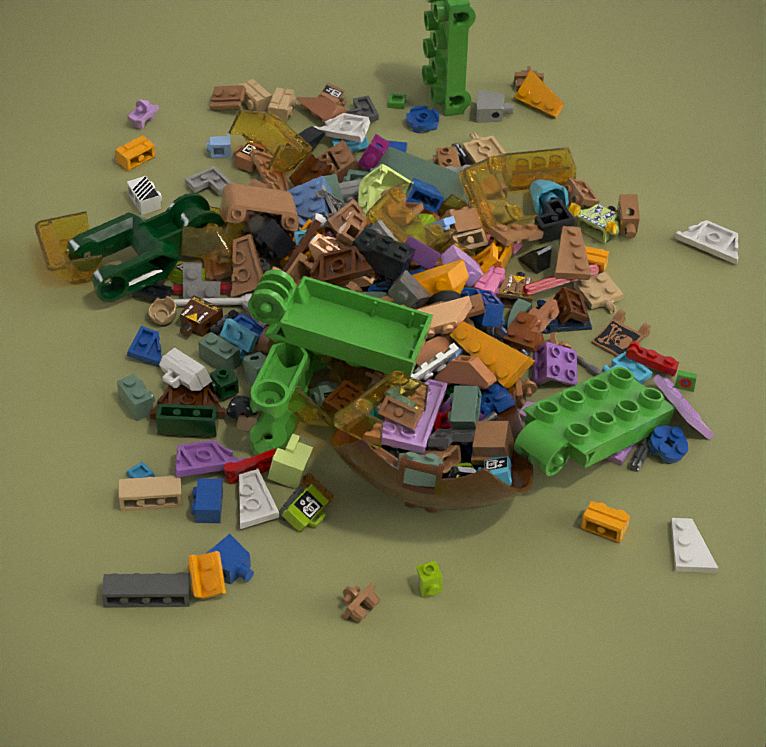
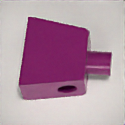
M375 134L360 157L358 164L370 171V168H375L386 152L390 142Z

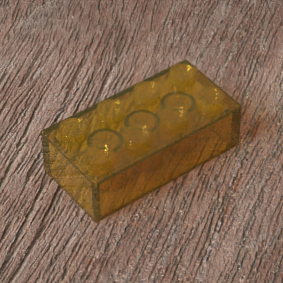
M569 147L502 154L501 172L508 191L530 189L529 187L533 181L538 179L552 181L561 186H564L569 178L576 179L577 168Z

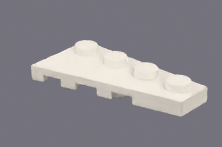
M455 343L451 344L444 354L440 352L428 363L425 362L412 373L410 380L401 378L392 384L390 388L396 384L401 385L400 395H404L408 388L413 390L420 384V381L424 380L426 382L433 377L435 372L439 374L459 348Z

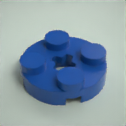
M415 106L406 114V123L415 133L436 130L439 124V113L434 108L432 110L428 109V106Z
M666 425L656 427L648 439L651 452L655 456L658 454L662 457L661 460L667 463L679 462L688 452V442L683 435L682 429L679 427ZM665 442H669L672 446L669 447V445L665 444Z

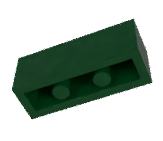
M158 404L156 414L157 434L217 437L219 424L218 407Z

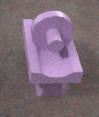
M140 99L136 102V109L127 115L128 120L133 122L134 127L142 129L145 127L146 120L152 121L155 118L154 113L159 110V105H152L148 100Z

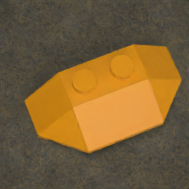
M463 259L412 275L431 296L441 291H455L461 294L469 277ZM427 300L420 306V308L427 306Z

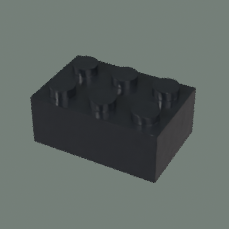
M254 215L240 230L244 234L243 236L248 234L253 236L257 253L260 256L264 255L267 258L271 257L272 259L282 260L296 246V243L272 218Z
M367 228L352 243V246L357 247L374 272L395 281L405 270L410 268L416 250L406 243L397 242L390 236H383L375 230Z

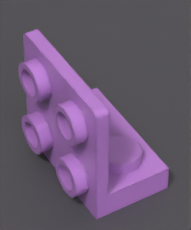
M550 342L541 344L536 352L533 353V359L535 360L533 363V382L538 386L550 380L570 386L577 385V351Z

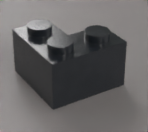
M560 198L544 201L542 215L535 216L534 224L543 231L542 239H538L540 243L560 239L563 226H574L575 219Z

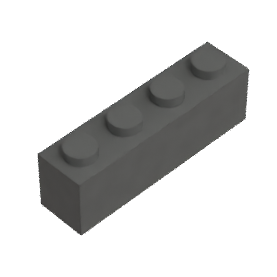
M190 573L104 574L102 585L103 607H190Z

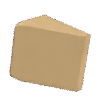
M244 413L240 414L237 429L250 432L261 414L250 415L249 418Z

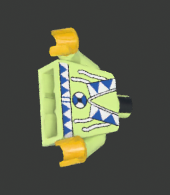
M575 203L570 204L568 210L578 217L577 227L581 228L582 233L603 243H606L611 234L614 236L619 234L618 215L614 206L605 208L596 204L591 208L581 210L579 205Z

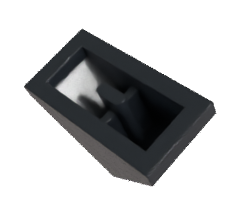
M549 245L535 249L518 258L530 270L538 274L550 268L552 247Z

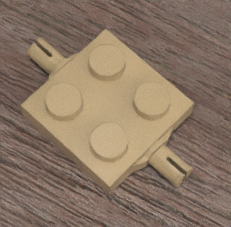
M471 132L469 136L472 141L463 143L462 148L475 167L481 168L491 165L495 171L500 170L501 166L498 163L506 161L508 155L493 135L478 137L476 132Z
M606 272L590 277V280H576L573 284L575 290L581 292L583 300L590 309L607 307L610 313L613 314L617 311L613 303L623 300L624 294Z

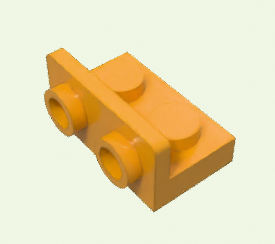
M215 551L198 556L189 555L187 568L192 578L190 585L192 594L200 599L226 594L220 552Z

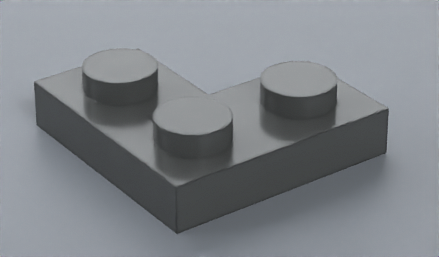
M369 95L353 98L355 109L346 111L347 114L369 117L370 122L379 120V114Z
M438 428L428 438V446H434L435 449L441 450L449 447L452 442H459L462 445L471 444L474 440L475 429Z

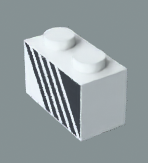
M147 176L127 181L128 196L141 215L161 209V193L156 191L154 183L150 182Z

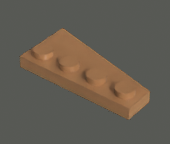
M252 149L250 155L268 188L283 191L290 190L282 159Z
M563 226L554 278L590 280L591 272L581 228Z

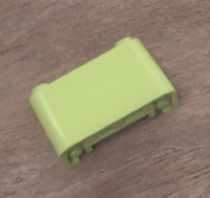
M384 164L378 166L366 175L359 184L358 205L365 212L362 216L366 219L368 218L372 224L382 220L389 231L395 237L402 240L405 231L411 226L405 225L400 227L396 224H388L385 213L377 210L376 206L382 198L381 193L384 190H390L393 196L400 195L401 193L406 195L411 181Z

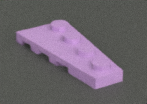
M658 374L652 379L690 425L709 440L715 435L701 420V416L691 408L692 405L685 398H682L683 394L677 388H673L674 384L667 377L663 379Z

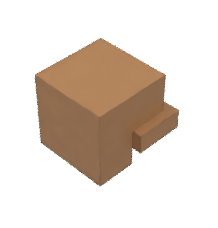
M477 421L472 446V465H484V460L493 457L509 456L511 461L514 438L509 421Z

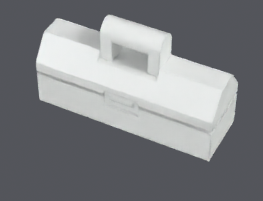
M173 348L164 355L160 361L159 366L166 373L162 379L173 388L183 384L190 390L197 391L212 382L203 365L176 348Z

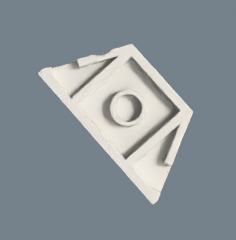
M342 113L335 118L325 121V126L321 128L314 127L325 132V136L362 143L369 128L370 120L369 117Z
M705 220L698 225L688 227V231L683 233L677 231L675 234V239L731 263H738V233Z

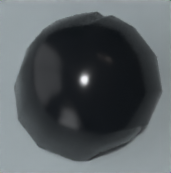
M247 396L234 397L229 402L226 413L234 419H237L242 413L247 418L250 415L257 414V412L254 413L251 410L250 397Z

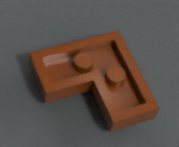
M520 311L507 328L508 333L502 338L503 343L535 353L544 340L543 334L531 331L537 322V317Z

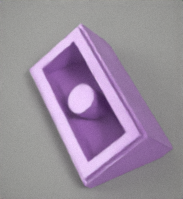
M409 236L405 243L410 245L411 248L416 249L412 261L427 270L434 268L441 254Z

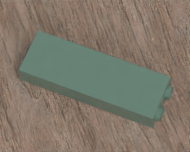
M392 147L387 148L376 166L384 164L410 181L413 178H417L435 186L444 197L439 207L444 210L455 209L457 211L460 208L467 207L468 202L475 195L478 188L473 178Z

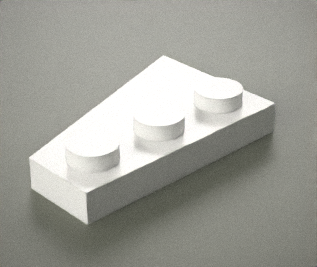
M259 469L239 474L240 529L279 518V511Z
M671 518L675 572L717 573L718 566L693 519Z

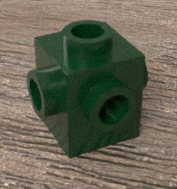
M227 366L210 373L212 382L209 383L212 392H216L222 401L239 393L237 375L235 372H231Z

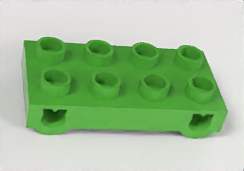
M426 0L427 3H431V10L424 11V25L426 30L430 31V38L423 39L424 56L429 58V65L422 66L423 82L425 85L431 84L430 95L432 103L440 104L445 116L464 114V110L467 109L471 102L470 93L466 90L469 28L475 22L476 14L470 6L469 0Z

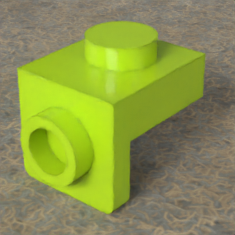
M431 561L417 565L416 571L420 577L419 592L421 596H434L441 593L443 575L437 562Z

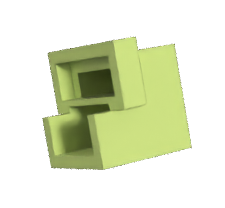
M292 433L286 450L277 448L267 479L294 489L299 487L307 470L313 447L300 443V436Z

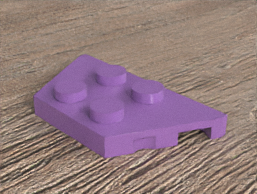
M215 440L179 444L176 451L175 476L182 477L219 472L224 470L226 463H237L245 458L238 459L234 457L232 450L223 447Z

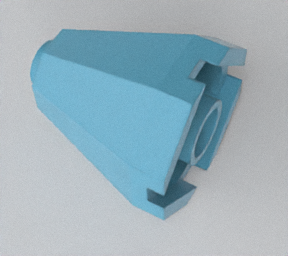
M538 179L533 181L529 187L534 211L539 215L543 213L544 201L560 198L565 206L569 203L567 189L555 182Z

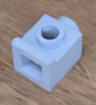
M227 134V136L210 137V142H207V152H210L211 159L231 158L230 134Z

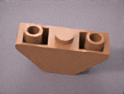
M459 355L435 377V380L448 383V385L453 383L460 384V386L474 385L480 389H485L496 382V377L478 357Z

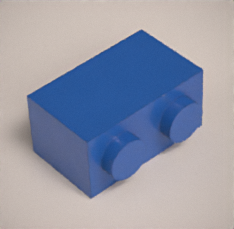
M198 478L197 487H193V499H196V501L192 502L191 514L195 515L196 523H221L222 479Z

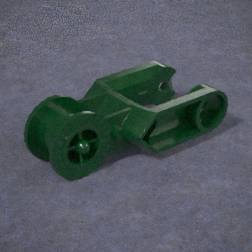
M189 193L179 196L169 205L165 212L149 219L129 212L76 235L69 241L66 247V255L77 269L88 270L95 267L102 258L131 246L139 256L118 265L109 264L102 266L92 275L94 292L97 297L103 302H113L167 278L179 261L180 256L184 254L198 256L210 252L220 243L226 227L222 217L218 213L210 211V205L202 195Z

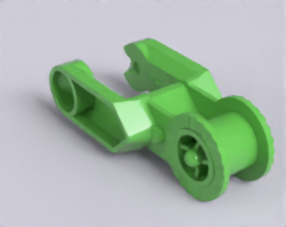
M285 342L272 345L250 393L251 410L254 413L262 411L249 436V448L254 456L274 448L276 450L277 448L286 450L292 433H295L305 411L308 386L314 373L327 367L333 357L315 355L309 352L308 349ZM271 436L272 439H265L264 437Z

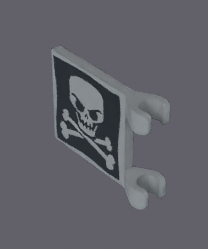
M322 185V189L319 191L315 190V194L318 198L326 199L332 211L329 214L325 213L327 219H329L342 209L344 204L342 200L330 194L326 187Z

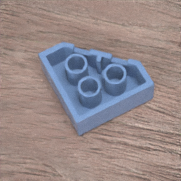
M323 176L287 190L294 198L298 216L306 220H312L314 213L323 215L328 220L325 213L329 214L332 211L326 199L318 198L315 194V190H321L322 185L332 194V189Z

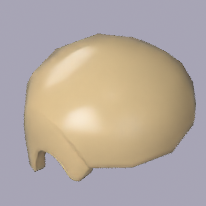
M166 296L165 299L157 298L150 305L148 314L153 322L165 325L175 319L177 306L175 300L169 296Z

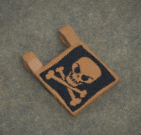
M620 309L614 318L592 340V344L617 357L625 351L627 352L630 342L636 341L639 343L643 338L647 337L650 334L649 328H651V325L643 323L638 332L622 324L626 319L624 317L626 312Z

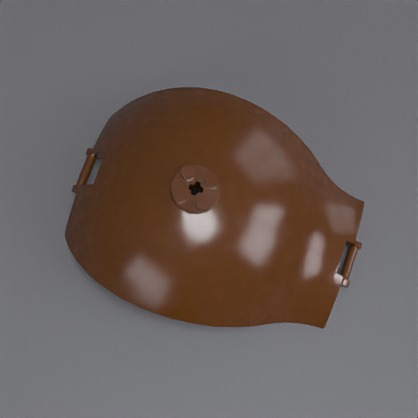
M390 378L366 398L340 424L330 439V445L338 456L370 485L392 497L405 501V506L409 508L419 507L430 513H436L437 509L465 510L491 506L528 491L533 481V464L529 462L528 456L522 457L516 453L514 445L511 458V486L498 479L487 468H484V465L480 466L483 469L477 471L478 468L475 466L476 472L466 476L442 478L443 464H439L436 467L408 460L407 455H402L398 468L380 456L372 448L371 442L364 438L368 430H373L364 406L369 401H375L379 410L385 399V392L401 378ZM420 381V384L413 390L408 388L407 392L402 396L414 395L417 392V388L425 383V381ZM513 386L507 389V391L516 403V388ZM445 394V396H444V398H443L441 407H442V406L444 405V403L448 400V399L446 398V394ZM517 403L500 413L496 410L494 411L498 415V418L494 421H509L514 444L519 433L524 428ZM433 426L431 435L435 432V426ZM459 444L461 460L470 458L462 444ZM406 468L436 475L435 487L414 486L404 483Z

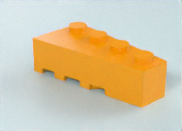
M464 321L450 334L471 356L478 357L494 374L496 380L508 389L535 362L534 359Z

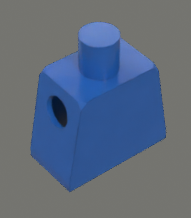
M417 178L412 179L406 191V200L408 202L423 203L424 209L437 213L444 200V197L435 186Z
M228 534L207 552H220L224 582L232 584L239 577L247 582L253 577L254 571L250 569L251 560L249 552L231 534Z

